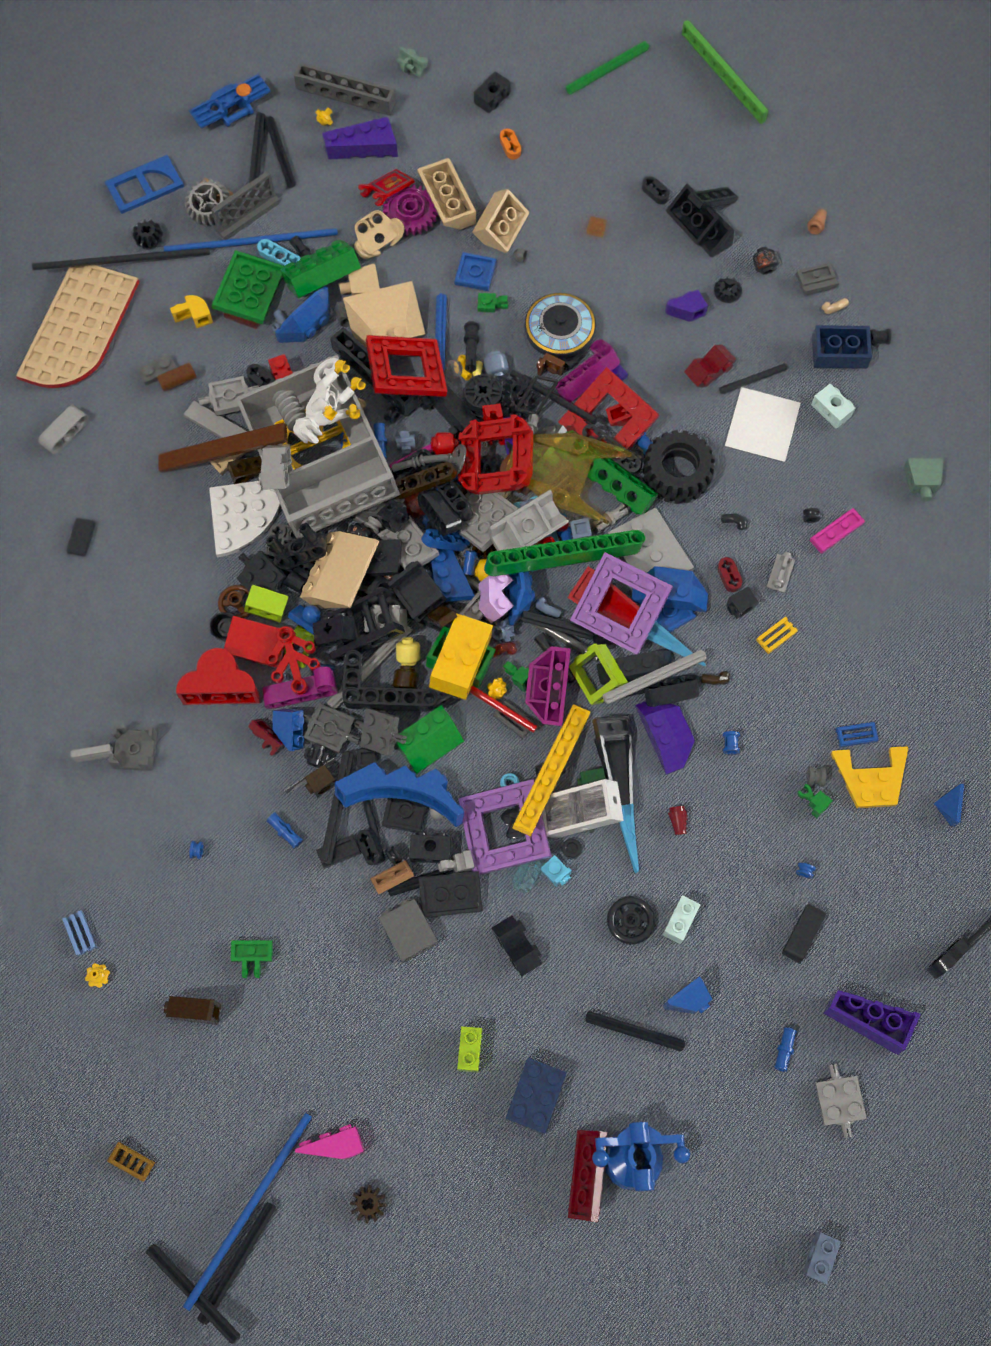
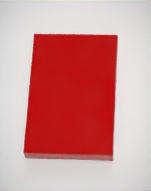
M233 616L224 649L235 657L271 666L266 658L278 642L276 635L280 628ZM283 648V650L281 651V653H280L279 656H278V657H279V663H278L276 666H272V667L277 668L278 665L280 664L281 659H282V655H283L284 648ZM272 657L270 662H274L276 657Z

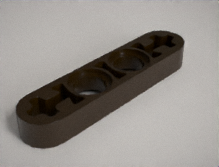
M445 462L398 479L395 482L397 488L399 487L400 495L394 497V499L399 500L449 482L456 477L457 470L451 463ZM430 474H434V479L431 482H427V477ZM417 480L416 487L410 488V483Z

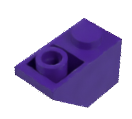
M697 289L693 292L688 291L678 298L670 299L666 303L665 313L666 315L691 322L706 316L708 305Z

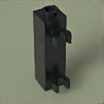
M446 384L448 391L446 397L425 396L421 399L423 403L420 406L426 411L433 405L452 426L448 431L457 439L459 433H462L470 424L469 421L475 419L478 422L480 421Z

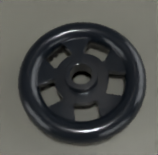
M633 896L623 897L614 902L608 911V929L613 937L622 943L639 944L652 934L655 927V915L650 905L641 898ZM627 905L629 910L622 914L619 909ZM637 906L644 911L641 916L634 911ZM629 917L634 919L635 922L633 924L627 922ZM615 919H621L623 927L617 928ZM641 921L647 922L644 930L638 928ZM626 930H634L635 935L626 936Z

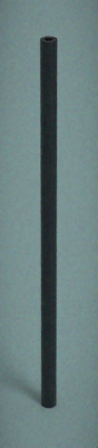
M197 248L32 263V270L210 255V249Z

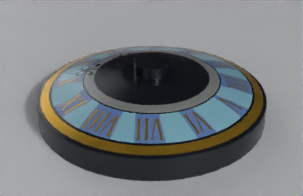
M551 293L545 295L530 306L525 317L526 337L532 347L543 355L548 353L556 358L576 356L591 344L595 336L596 319L591 307L584 300L572 294Z

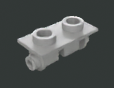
M791 553L777 554L767 588L785 593L795 559L791 557Z

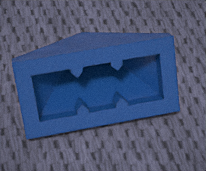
M959 784L933 803L950 826L953 827L961 821L964 784Z

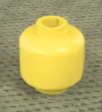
M404 637L402 641L396 644V660L402 666H414L416 662L420 661V643L414 641L412 637Z

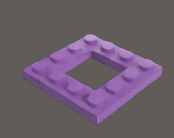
M605 552L570 621L635 654H639L673 586ZM613 579L646 594L629 629L597 613Z
M534 779L458 798L459 804L464 810L463 825L468 850H471L474 863L472 871H479V875L552 857L543 814L531 837L525 834L526 842L490 850L483 814L519 805L521 810L535 782Z

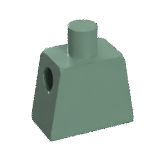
M943 458L907 459L904 471L909 490L912 493H920L921 501L932 500V493H936L940 488Z

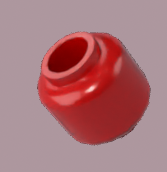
M437 432L434 437H431V451L435 455L451 454L458 446V439H455L451 432Z

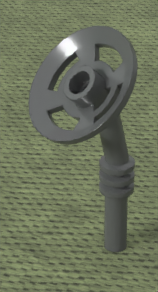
M459 444L451 454L412 457L411 460L393 464L392 470L395 472L413 466L417 468V465L420 467L421 464L424 466L425 463L449 462L456 468L458 475L465 461L466 446Z

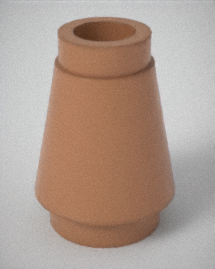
M818 209L807 224L808 231L814 235L824 230L827 215L824 209Z

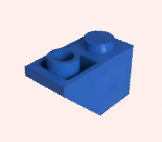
M273 710V731L288 751L303 749V710Z

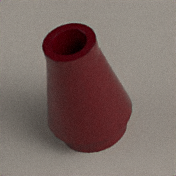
M685 806L670 807L668 815L675 835L687 834V810H685Z

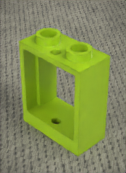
M595 643L589 646L586 653L575 657L574 662L569 665L570 670L591 705L603 703V694L628 683L606 644L597 645ZM596 655L611 679L598 691H596L582 667Z

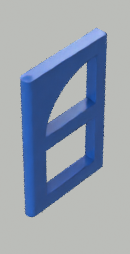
M164 155L104 181L121 214L184 187L168 155ZM159 173L167 176L174 183L153 192L144 174ZM137 178L146 195L124 204L116 186Z

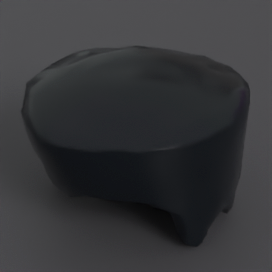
M221 612L214 615L210 621V633L217 639L226 642L232 617L236 615L229 612Z

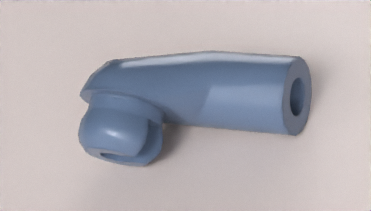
M280 309L274 312V316L278 321L275 323V326H272L274 332L286 320Z
M539 597L537 602H535L536 608L558 619L561 610L546 604V598Z

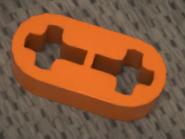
M503 129L500 132V143L509 159H518L521 156V145L513 130Z

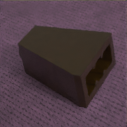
M169 996V1000L165 1002L164 1013H166L165 1017L168 1019L218 1025L221 1004L216 1000Z

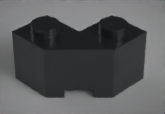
M511 915L491 928L499 944L505 950L512 965L521 977L542 965L539 958L541 952L535 944L532 946L523 933L526 929L520 920L516 921Z

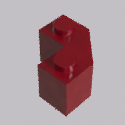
M714 345L704 358L694 359L684 373L697 387H707L722 374L730 371L736 359L723 345Z

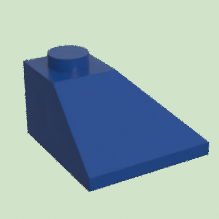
M699 976L666 1001L663 1007L666 1010L691 1014L699 1011L701 1014L710 1007L708 1003L712 1000V997Z

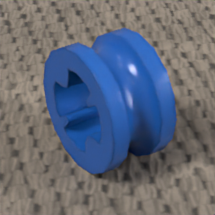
M192 841L189 856L191 859L194 857L201 859L203 855V842L196 843V841Z
M798 863L799 870H796L797 875L810 879L814 877L812 874L816 870L814 866L807 863Z

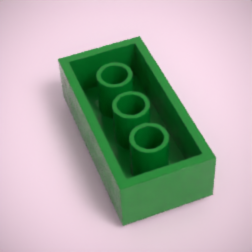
M336 240L326 248L317 249L316 253L312 255H305L295 263L286 264L280 271L288 289L296 297L300 298L360 269L361 266L354 248L343 240Z

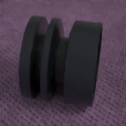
M480 374L470 378L464 388V404L480 422L483 421L482 406L501 404L502 409L501 384L496 378L487 374Z

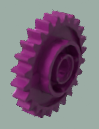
M415 184L412 188L408 186L385 200V204H383V213L389 219L398 218L401 220L406 236L410 232L413 236H415L416 232L422 234L423 229L428 231V226L433 227V222H436V216H438L427 190H422V186L416 188Z

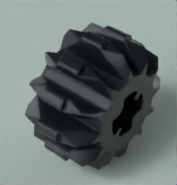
M145 219L143 223L138 222V226L133 227L134 232L132 235L136 244L143 249L148 247L150 250L152 246L158 247V243L162 242L163 236L159 224L154 223L152 219L149 222Z

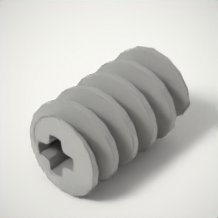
M281 390L274 394L272 400L285 424H287V428L293 431L296 420L306 417L302 404L292 390Z

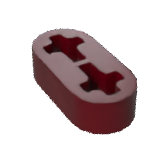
M724 557L719 561L717 570L726 590L734 593L741 588L742 578L733 559ZM724 563H725L727 566L730 565V567H729V573H728V571H727L726 568H722L723 565H724ZM731 578L733 582H737L736 586L730 584Z

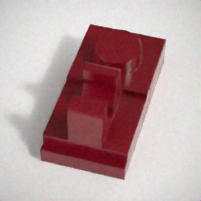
M262 718L252 720L248 725L255 736L265 740L262 745L263 749L268 748L269 745L272 746L271 756L276 755L281 747L285 746L275 734L273 728Z

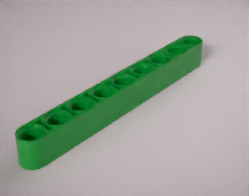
M631 530L493 551L488 554L484 571L489 576H501L601 560L605 552L614 557L634 555L640 552L646 538L643 532Z

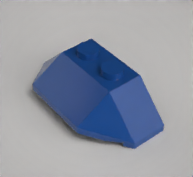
M326 286L311 295L275 331L279 343L305 342L307 339L312 338L318 329L328 323L330 319V298Z
M654 566L647 572L673 586L663 607L698 612L707 611L708 593L693 571ZM633 588L631 600L642 604L646 594Z
M529 571L508 574L513 580L504 588L505 596L513 604V607L508 610L509 625H514L521 618L523 611H528L531 603L535 600V592L531 589L533 579L532 575H529Z

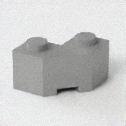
M290 444L268 445L263 448L261 453L262 465L259 482L263 485V490L286 489L290 485L288 466L292 463Z

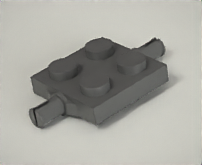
M319 704L312 716L303 714L304 722L308 724L304 740L321 745L332 752L340 754L347 741L358 745L361 737L351 734V729L355 722L354 717L323 704Z
M366 708L364 722L360 720H355L354 722L356 723L354 724L355 728L362 729L360 746L387 756L393 755L395 743L400 742L404 744L406 742L404 739H407L406 736L398 734L399 717L373 708Z

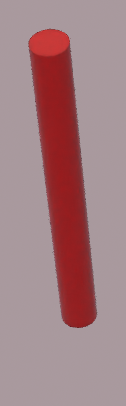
M475 686L471 687L469 691L471 694L534 733L538 726Z

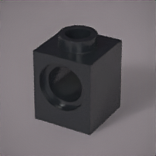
M746 587L729 597L727 609L731 615L738 619L754 610L759 601L749 587Z

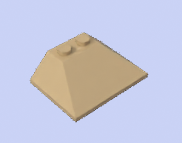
M412 281L343 298L352 335L366 348L367 335L412 338L425 334Z

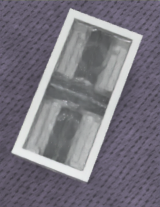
M603 779L552 793L542 813L547 837L559 838L622 822L623 814L618 782Z

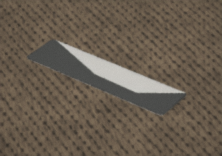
M335 758L324 765L327 768L336 763ZM305 777L286 789L285 793L289 794L306 782Z

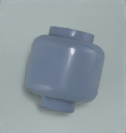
M500 351L486 354L487 357L483 362L487 375L494 376L496 379L504 377V373L509 370L505 354L500 353Z

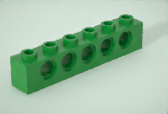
M574 430L566 432L555 449L562 459L571 462L575 469L583 471L591 481L599 483L603 490L615 495L619 502L627 504L631 507V511L636 514L642 515L648 512L659 495ZM575 449L579 451V456L576 455ZM590 459L593 461V467L589 463ZM604 470L607 471L608 477L604 476ZM618 480L622 483V488L618 486ZM632 491L636 493L637 499L632 496Z

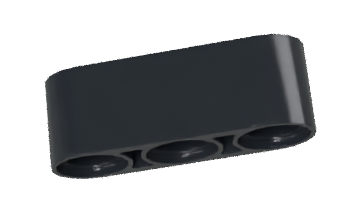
M435 489L418 495L419 507L442 536L462 530L461 519L438 490Z
M686 674L667 678L644 688L646 705L655 707L697 698L699 696L698 676Z
M808 903L781 954L800 964L815 938L826 913Z

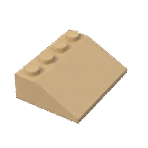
M341 531L329 532L326 536V555L316 560L314 567L310 570V576L302 588L300 598L318 608H351L379 541Z

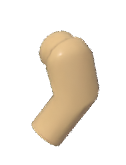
M843 298L833 304L825 302L822 305V310H824L825 314H832L847 307L849 301Z

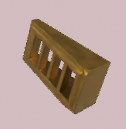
M119 1141L107 1159V1162L143 1182L155 1164L154 1161ZM123 1149L125 1152L118 1162L115 1159L120 1150ZM130 1153L132 1154V1157L125 1166L123 1165V1162L126 1159L127 1155ZM136 1157L140 1160L134 1170H131L130 1167ZM146 1162L147 1165L145 1166L143 1172L141 1173V1175L138 1174L137 1172L140 1169L142 1163Z

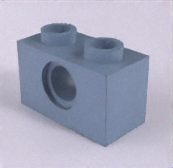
M815 1232L802 1275L827 1284L841 1241L821 1232Z

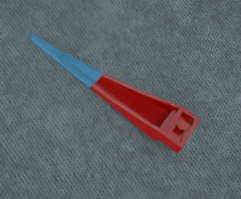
M588 566L567 598L578 604L595 570ZM611 583L597 613L629 629L640 607ZM655 621L647 637L648 640L683 657L693 654ZM704 662L698 663L702 666H706Z

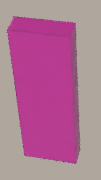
M852 508L811 537L810 542L822 554L862 526L865 520Z

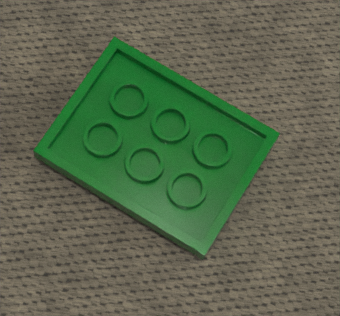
M235 250L213 300L212 309L263 325L283 275L280 269H283L284 266Z

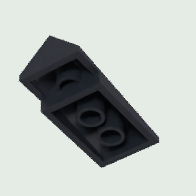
M686 183L666 209V212L696 245L701 246L713 258L732 246L735 230L712 207L699 209L689 200L688 196L690 193L696 191L689 183Z

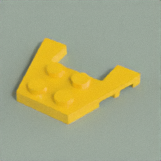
M908 746L890 747L888 749L891 767L852 769L850 750L831 752V757L838 766V771L846 783V788L856 808L889 807L898 804Z

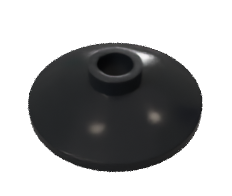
M441 692V698L433 705L432 709L435 710L441 705L445 709L462 699Z

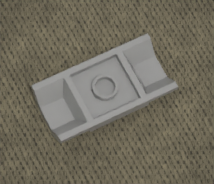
M550 489L489 526L488 531L491 541L496 550L499 551L532 546L569 522L559 513L553 502Z

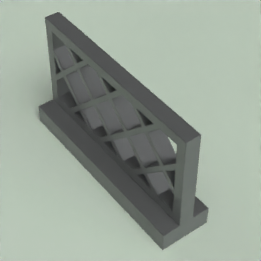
M268 171L211 209L216 224L214 229L223 240H228L280 204L279 199L275 196L271 174Z

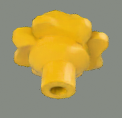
M328 107L325 111L317 109L315 112L317 114L316 120L323 126L327 124L331 126L333 121L330 115L333 111Z
M502 678L494 679L492 683L490 682L487 685L488 690H490L488 695L495 700L501 699L507 692L506 682Z
M94 963L92 968H87L85 980L89 982L88 985L90 987L96 986L101 988L103 984L108 983L110 971L106 970V965Z

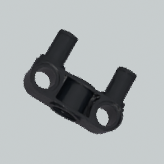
M303 523L299 527V532L304 537L282 544L275 535H270L266 539V544L272 549L273 555L277 560V566L280 569L288 570L324 557L327 550L326 535L315 532L308 523Z

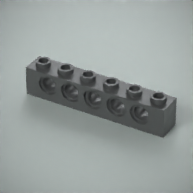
M299 62L294 73L295 86L298 90L391 115L396 103L394 88Z

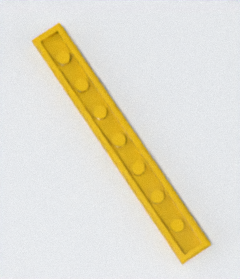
M574 704L572 705L512 829L531 837L590 716V711Z

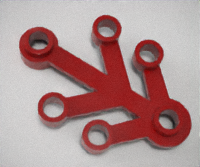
M284 626L278 630L276 635L278 642L266 660L271 666H276L279 663L278 656L285 646L286 654L277 669L272 672L271 678L275 683H281L284 680L283 673L290 664L294 679L291 683V689L295 694L303 695L307 692L308 685L301 677L297 661L308 665L312 671L319 668L321 664L318 659L295 651L293 644L303 647L307 654H312L316 650L314 643L297 637L293 628ZM289 634V637L284 639V636ZM312 645V648L307 650V646ZM272 657H276L274 662H270ZM313 662H317L315 667H311ZM277 674H280L279 679H275ZM303 685V689L299 691L298 687Z

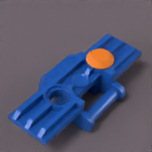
M257 74L239 84L231 83L211 93L209 100L190 109L189 113L200 128L219 119L223 121L226 127H229L231 123L248 114H254L249 103L270 93L271 90L261 76ZM237 104L242 109L227 117V109ZM217 106L218 110L213 111L211 108Z

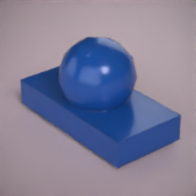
M299 605L288 614L291 620L311 634H313V623L319 622L321 616L320 610L314 605H309L305 608Z

